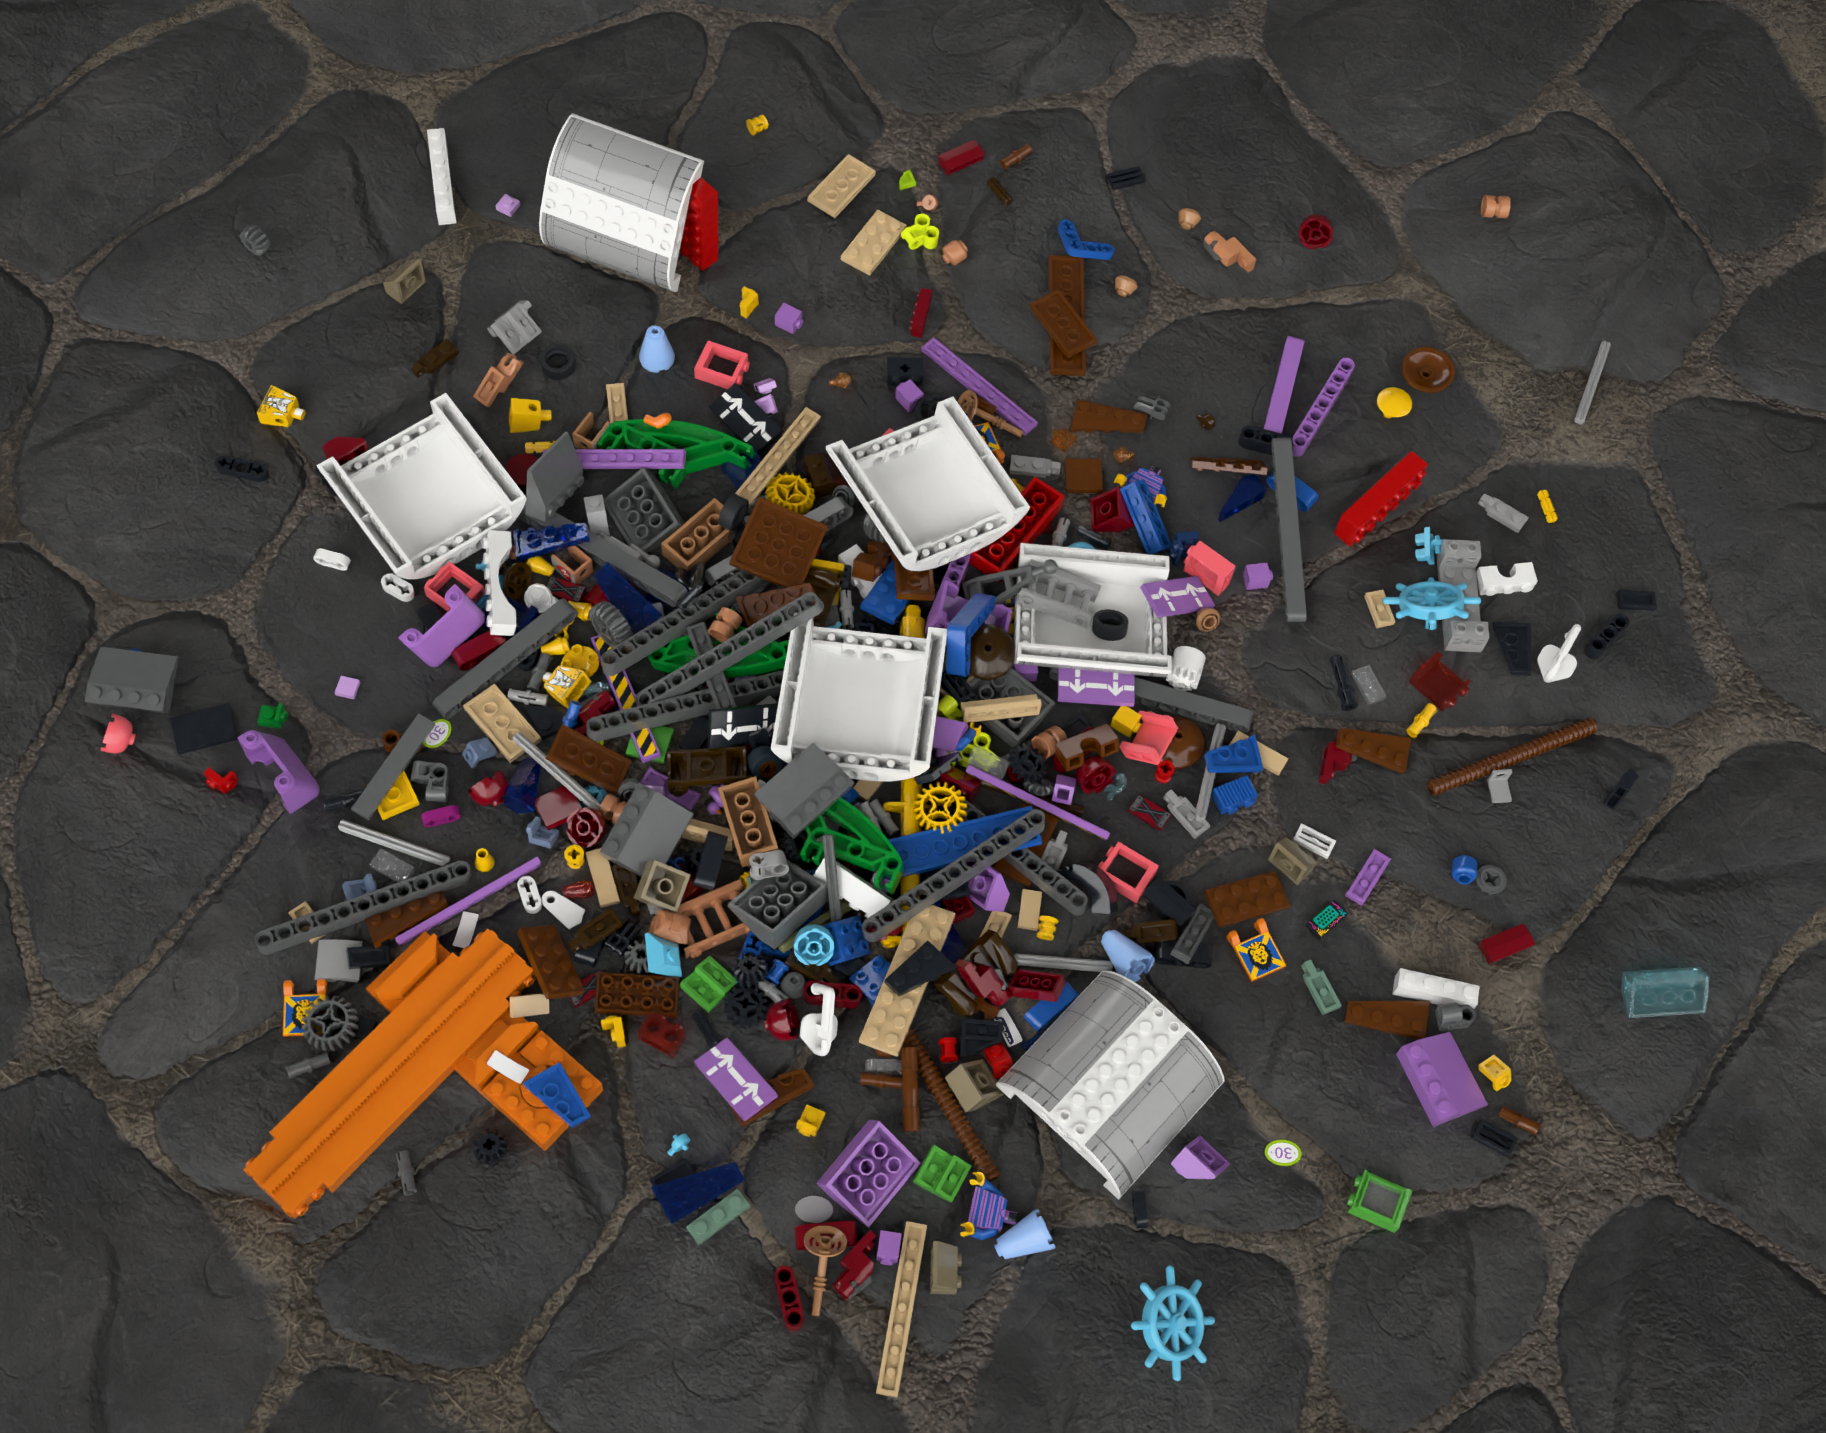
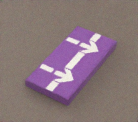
M1198 576L1145 583L1140 587L1157 618L1198 612L1205 607L1213 609L1215 606Z
M1058 668L1057 702L1134 707L1135 675Z
M727 1037L694 1061L698 1069L744 1122L778 1097L777 1093Z

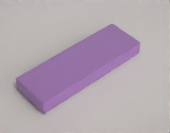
M649 768L640 783L643 785L666 786L665 797L691 812L700 798V793L689 788L688 793L681 797H676L669 793L668 777Z
M1374 849L1345 896L1362 906L1391 858Z

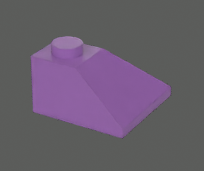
M990 866L968 881L969 898L984 910L1004 912L1010 893L1001 873Z
M1199 1135L1184 1147L1172 1161L1171 1165L1178 1174L1187 1179H1214L1230 1163Z

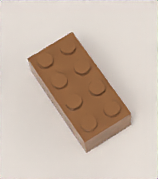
M715 498L661 543L662 555L677 568L691 570L697 563L705 564L730 542L728 536L731 531L720 526L718 521L724 505Z
M756 776L718 788L742 867L750 865L749 858L755 853L779 850L767 810L754 796L760 789Z

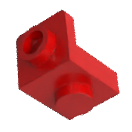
M211 768L203 772L207 779L205 781L207 785L212 789L217 788L224 794L232 790L238 782V778L233 771H230L224 778Z
M1003 1043L983 1050L984 1056L992 1067L993 1075L996 1079L1003 1077L1013 1066L1012 1058Z

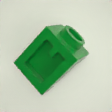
M279 703L278 707L262 705L257 723L259 726L282 729L283 722L287 721L288 711L283 703Z

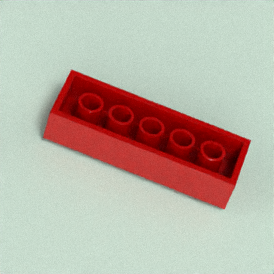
M699 178L692 185L679 251L683 256L689 258L694 266H698L703 271L718 260V192L704 179Z
M1411 451L1342 514L1334 534L1350 547L1355 543H1360L1366 532H1372L1378 521L1382 522L1390 510L1393 512L1399 506L1401 500L1405 501L1413 489L1417 490L1421 486V480L1427 474L1425 470L1428 463Z
M1034 477L1021 492V495L1030 506L1028 512L1002 537L984 548L971 553L970 565L986 575L1011 570L1019 561L1020 544H1033L1061 510L1065 497L1063 494Z

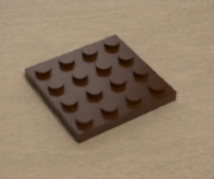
M759 497L729 565L784 588L804 584L826 534L828 525Z

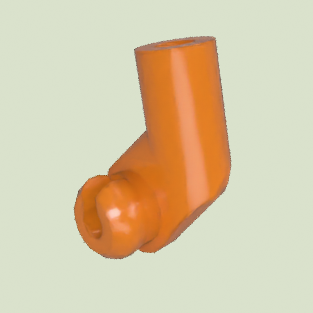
M663 413L657 417L647 414L643 422L659 429L669 424L672 417L669 413Z

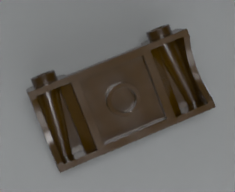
M811 567L804 584L811 583L816 595L824 604L823 611L813 617L815 627H824L837 589L841 587L842 578H840L839 573ZM790 632L786 633L782 637H790Z
M746 746L667 751L668 790L670 794L676 797H681L688 793V786L729 785L747 779Z
M987 930L959 958L967 962L971 961L976 967L984 964L993 969H1000L1002 975L1013 974L1018 965V961L997 932ZM958 970L942 975L934 983V986L947 998L955 1014L970 1016L975 1012L977 1003L974 999L977 995L972 993Z

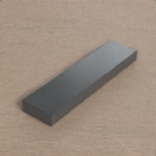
M1201 903L1198 905L1170 955L1189 964L1214 920L1210 908Z

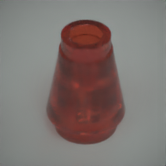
M586 879L563 886V896L565 898L589 899L594 893L592 881H587Z

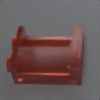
M1437 651L1413 673L1409 683L1443 712L1447 707L1451 709L1457 703L1459 696L1464 697L1470 690L1468 686L1471 681L1468 679L1464 682L1441 662L1443 655Z

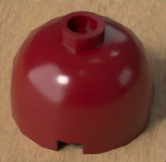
M1321 214L1307 216L1299 227L1300 242L1309 249H1316L1315 247L1325 248L1333 238L1331 221Z
M1092 756L1084 760L1083 766L1077 768L1076 779L1083 792L1091 795L1089 792L1095 791L1098 794L1112 784L1113 773L1116 775V771L1105 758Z
M502 771L494 773V777H487L467 790L474 802L481 806L492 804L493 807L504 802L502 798L507 794L508 782Z
M591 807L579 808L571 812L567 818V835L575 845L580 847L594 846L606 834V819L597 809Z
M791 999L774 1003L767 1012V1019H764L766 1030L770 1031L771 1035L778 1040L791 1041L800 1037V1033L796 1034V1028H800L799 1016L796 1007L790 1005Z

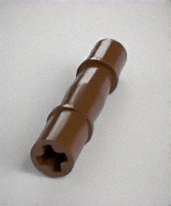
M917 1047L901 1048L900 1069L902 1072L904 1107L902 1108L903 1132H919L920 1108H918L919 1088L917 1071H919Z

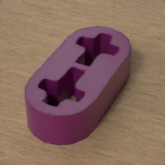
M451 805L423 813L421 815L423 826L434 827L457 821L460 818L458 806Z

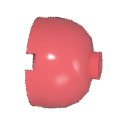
M112 713L111 717L115 719L114 722L109 721L103 740L106 747H101L100 751L117 754L125 751L128 744L133 745L136 734L132 733L133 726L127 718Z

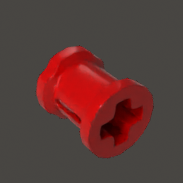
M1163 760L1158 764L1155 778L1159 783L1165 784L1171 780L1175 770L1172 762Z
M945 1037L939 1039L942 1056H940L941 1062L951 1063L958 1060L955 1050L956 1038Z

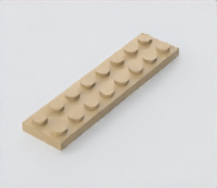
M931 905L911 918L885 979L927 940L941 952L954 921L955 913ZM883 981L859 1038V1043L898 1057L928 982L915 990L898 996Z

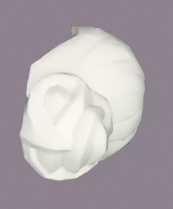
M539 583L529 586L524 595L527 607L538 613H544L559 601L556 597L552 596L548 587Z

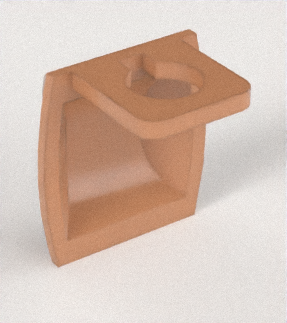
M658 910L651 921L649 933L670 942L687 944L691 918L672 911Z

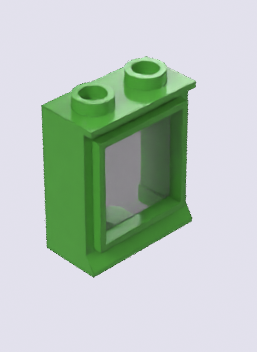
M1365 1170L1361 1175L1358 1174L1353 1186L1356 1187V1190L1348 1198L1347 1205H1349L1347 1213L1395 1233L1400 1228L1412 1190Z

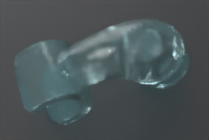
M605 682L589 685L581 697L586 695L588 699L593 696V692H602L603 690L610 693V685Z
M1124 773L1116 775V787L1111 784L1106 786L1104 792H1112L1108 794L1107 799H1113L1116 794L1121 793L1127 787V778Z

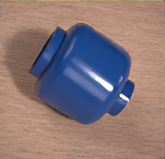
M1468 855L1454 858L1451 872L1453 879L1460 884L1473 882L1477 878V861Z

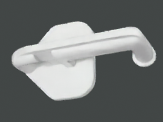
M1575 624L1564 635L1565 641L1561 648L1554 645H1546L1541 650L1537 662L1545 682L1549 683L1569 678L1574 672L1577 661L1568 652L1581 631L1579 624Z
M814 983L811 986V992L814 995L823 994L822 1013H810L802 1018L800 1037L814 1054L825 1056L830 1050L831 1042L837 1035L838 1020L834 1015L835 992L832 987Z

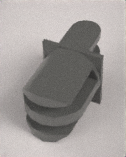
M1140 392L1134 409L1151 415L1150 419L1154 417L1164 420L1165 414L1168 413L1167 408H1170L1171 404L1166 400L1160 399V395L1158 398H1154Z

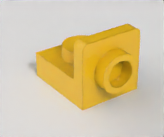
M744 286L742 288L740 311L741 316L747 319L759 303L758 294L753 289Z
M608 1016L605 1020H601L603 1030L611 1029L612 1042L616 1041L618 1048L626 1047L621 1017Z
M1492 1055L1478 1065L1479 1071L1493 1082V1089L1495 1091L1505 1088L1510 1084L1511 1069L1495 1055Z
M806 1105L800 1120L797 1121L796 1129L804 1136L810 1137L812 1135L816 1137L826 1112Z

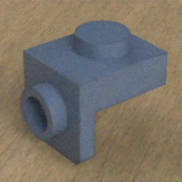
M488 737L468 742L462 755L470 767L474 768L480 760L494 757L497 750Z
M537 816L528 824L526 829L529 843L546 848H551L559 837V830L551 829L548 831L545 826L541 825L540 817Z
M371 873L366 874L364 879L345 881L342 885L347 900L377 890L376 881L373 880Z

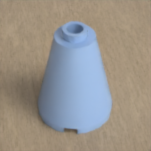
M651 326L647 329L639 352V360L643 368L654 373L664 369L665 371L668 370L675 360L674 350L660 326Z
M1108 930L1103 934L1101 943L1118 974L1125 976L1133 982H1137L1141 979L1139 977L1141 973L1147 974L1155 961L1150 952L1117 930Z
M1039 1209L1032 1211L996 1239L998 1244L994 1246L999 1257L1003 1256L1005 1259L1056 1248L1054 1243L1051 1245L1049 1243L1053 1239L1044 1219L1041 1216H1037V1214H1040Z

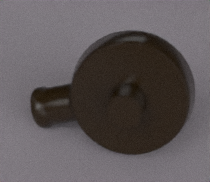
M1208 413L1204 415L1197 414L1196 419L1200 420L1202 428L1211 430L1215 427L1214 416Z

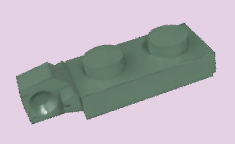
M1311 959L1303 962L1301 967L1305 974L1302 976L1322 1016L1339 1009L1341 1003L1324 971H1321L1320 968L1316 969Z

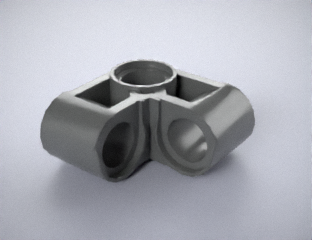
M414 761L410 782L427 784L426 801L447 802L450 774L446 765L443 763ZM439 772L444 773L442 777H436Z
M1458 1003L1441 1004L1434 1011L1438 1029L1441 1032L1468 1028L1476 1018V1011L1472 1007L1459 1006ZM1463 1014L1468 1015L1469 1020L1464 1019Z

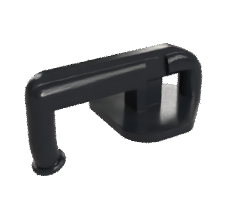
M697 563L691 570L679 567L676 569V578L690 590L682 599L677 601L681 609H686L687 605L696 596L706 592L703 586L706 564Z

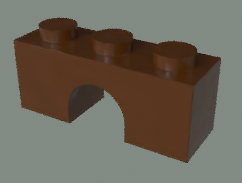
M873 539L868 544L867 554L860 552L853 560L852 577L873 582L880 576L885 568L887 569L893 560L892 549L888 543H882Z
M1108 723L1056 743V757L1067 772L1084 765V752L1095 751L1101 758L1119 752L1118 737Z

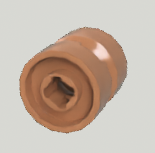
M1494 195L1483 196L1481 203L1482 217L1492 218L1494 215L1496 218L1506 219L1510 212L1509 196H1498L1497 198Z
M722 607L716 616L717 620L713 621L708 629V633L723 643L734 636V630L739 628L743 620L735 611Z
M1052 726L1032 738V749L1038 748V753L1044 754L1042 758L1047 759L1056 753V743L1066 740L1067 736L1060 727Z
M608 794L602 801L598 811L603 814L607 821L612 820V824L615 825L627 802H620V798Z

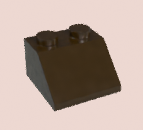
M818 453L804 457V471L809 483H811V488L814 489L815 499L833 494L834 489L839 485L849 486L830 455Z

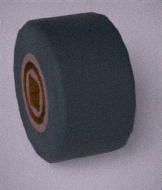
M759 746L753 749L747 757V770L752 777L756 776L757 781L760 779L767 783L784 768L783 760L773 753L771 746Z

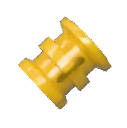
M763 114L752 118V120H746L747 129L753 136L763 129H768V121Z
M579 845L567 847L564 852L567 865L571 869H580L585 861L584 850Z
M1040 916L1039 920L1041 923L1038 925L1039 932H1037V937L1043 940H1053V933L1056 931L1055 924H1058V919L1051 916Z

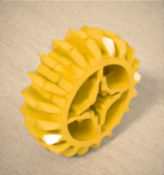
M787 472L783 475L779 473L770 481L765 491L767 501L801 515L807 514L812 508L815 495L814 489L811 488V483H806V478L801 479L800 474L794 476L793 472L790 475Z
M937 782V787L933 788V785L929 784L930 790L923 788L924 795H917L919 800L914 802L915 806H917L914 808V813L918 814L915 818L917 821H920V826L924 827L926 825V831L932 828L935 831L940 827L941 834H943L944 826H947L948 831L951 832L950 825L954 824V826H957V822H964L962 817L967 815L966 811H964L967 808V804L963 803L965 797L960 796V790L955 791L954 785L948 789V783L945 782L944 786L941 787L940 782ZM945 795L946 797L943 799H938L935 796ZM930 801L933 807L926 816L924 809L926 803ZM955 801L957 805L956 812L951 816L948 809ZM937 806H943L944 811H940V809L937 811ZM937 818H943L946 821L936 822L933 820H936Z

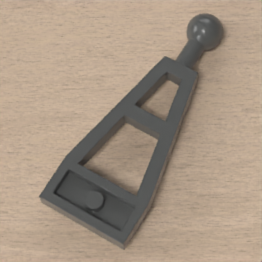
M1049 559L1043 563V566L1036 569L1027 566L976 577L962 583L965 599L970 600L975 593L985 594L983 587L985 583L1004 580L1006 591L995 597V605L1001 604L1019 593L1022 588H1027L1035 583V577L1044 573L1054 574L1057 571L1058 565L1054 560ZM1027 575L1026 579L1013 585L1012 578Z

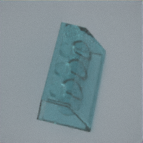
M1701 967L1623 972L1621 991L1628 1018L1706 1013L1709 976Z

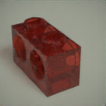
M650 1012L637 1032L638 1040L674 1058L686 1039V1031L677 1023L671 1024L667 1022L664 1016L658 1013L654 1015ZM651 1026H658L659 1030L651 1032L649 1028ZM670 1035L677 1037L673 1042L666 1040Z

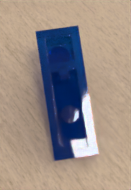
M1255 474L1244 476L1239 480V483L1221 509L1218 518L1219 522L1264 499L1267 489Z
M533 758L522 760L506 788L504 805L516 814L534 811L541 765Z

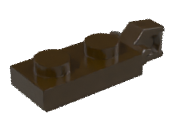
M445 339L416 362L411 368L413 375L419 378L424 373H434L457 356L459 350L449 340Z
M619 865L611 866L622 904H624L625 908L630 907L632 917L640 915L638 904L642 902L634 899L638 888L635 873Z
M610 908L579 928L578 932L574 934L575 938L568 942L569 948L573 953L582 947L584 950L590 948L622 927L623 922L613 909Z
M1177 920L1136 923V925H1133V930H1123V935L1130 940L1134 939V942L1139 944L1177 941Z
M794 947L784 964L811 981L831 983L839 981V978L831 974L832 970L825 963L816 966V964H810L809 966L800 962L795 956Z

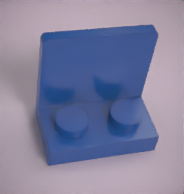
M859 915L823 925V927L829 930L834 941L833 956L829 959L827 965L832 966L870 954L869 944L863 936L862 922Z
M881 955L876 956L849 977L850 982L859 986L862 993L869 998L872 1008L891 965Z

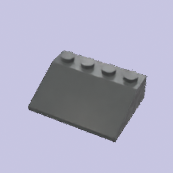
M564 432L527 470L525 514L543 522L552 517L556 510L562 507L568 497H571L574 491L581 487L584 482L583 467L568 432Z
M644 467L603 499L605 508L628 545L630 546L633 543L646 553L661 547L663 541L685 524L655 474Z
M100 647L88 680L85 702L92 705L170 714L179 657Z
M1012 668L1000 678L994 680L975 678L969 684L976 694L975 698H970L969 701L1037 694V698L1041 699L1042 705L1039 715L980 721L1012 748L1017 744L1021 745L1055 705L1053 700Z
M812 743L761 787L754 796L794 839L853 787L854 782L831 758Z
M638 783L602 846L600 853L603 858L642 877L647 861L656 860L667 864L694 814L657 791Z
M788 860L789 871L787 874L780 877L755 880L728 904L733 913L761 941L773 949H776L828 901L827 885Z

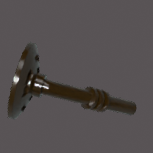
M506 560L500 568L504 575V592L509 598L519 599L525 595L528 587L531 586L532 571L523 562L514 563L508 568ZM518 567H522L525 572L517 571ZM508 586L513 589V594L508 591Z

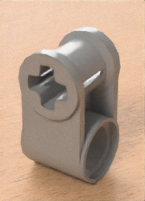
M782 850L755 853L749 858V864L751 865L750 876L755 880L784 876L789 871L787 860Z

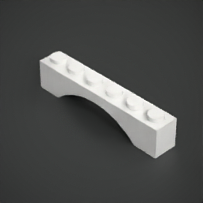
M445 129L427 130L438 223L439 225L455 224L456 215Z
M488 530L487 536L483 537L482 542L483 549H486V553L483 556V564L487 565V568L484 570V579L487 580L485 595H488L486 611H489L487 627H490V635L513 636L516 629V609L504 596L498 578L499 569L509 558L512 548L511 532Z

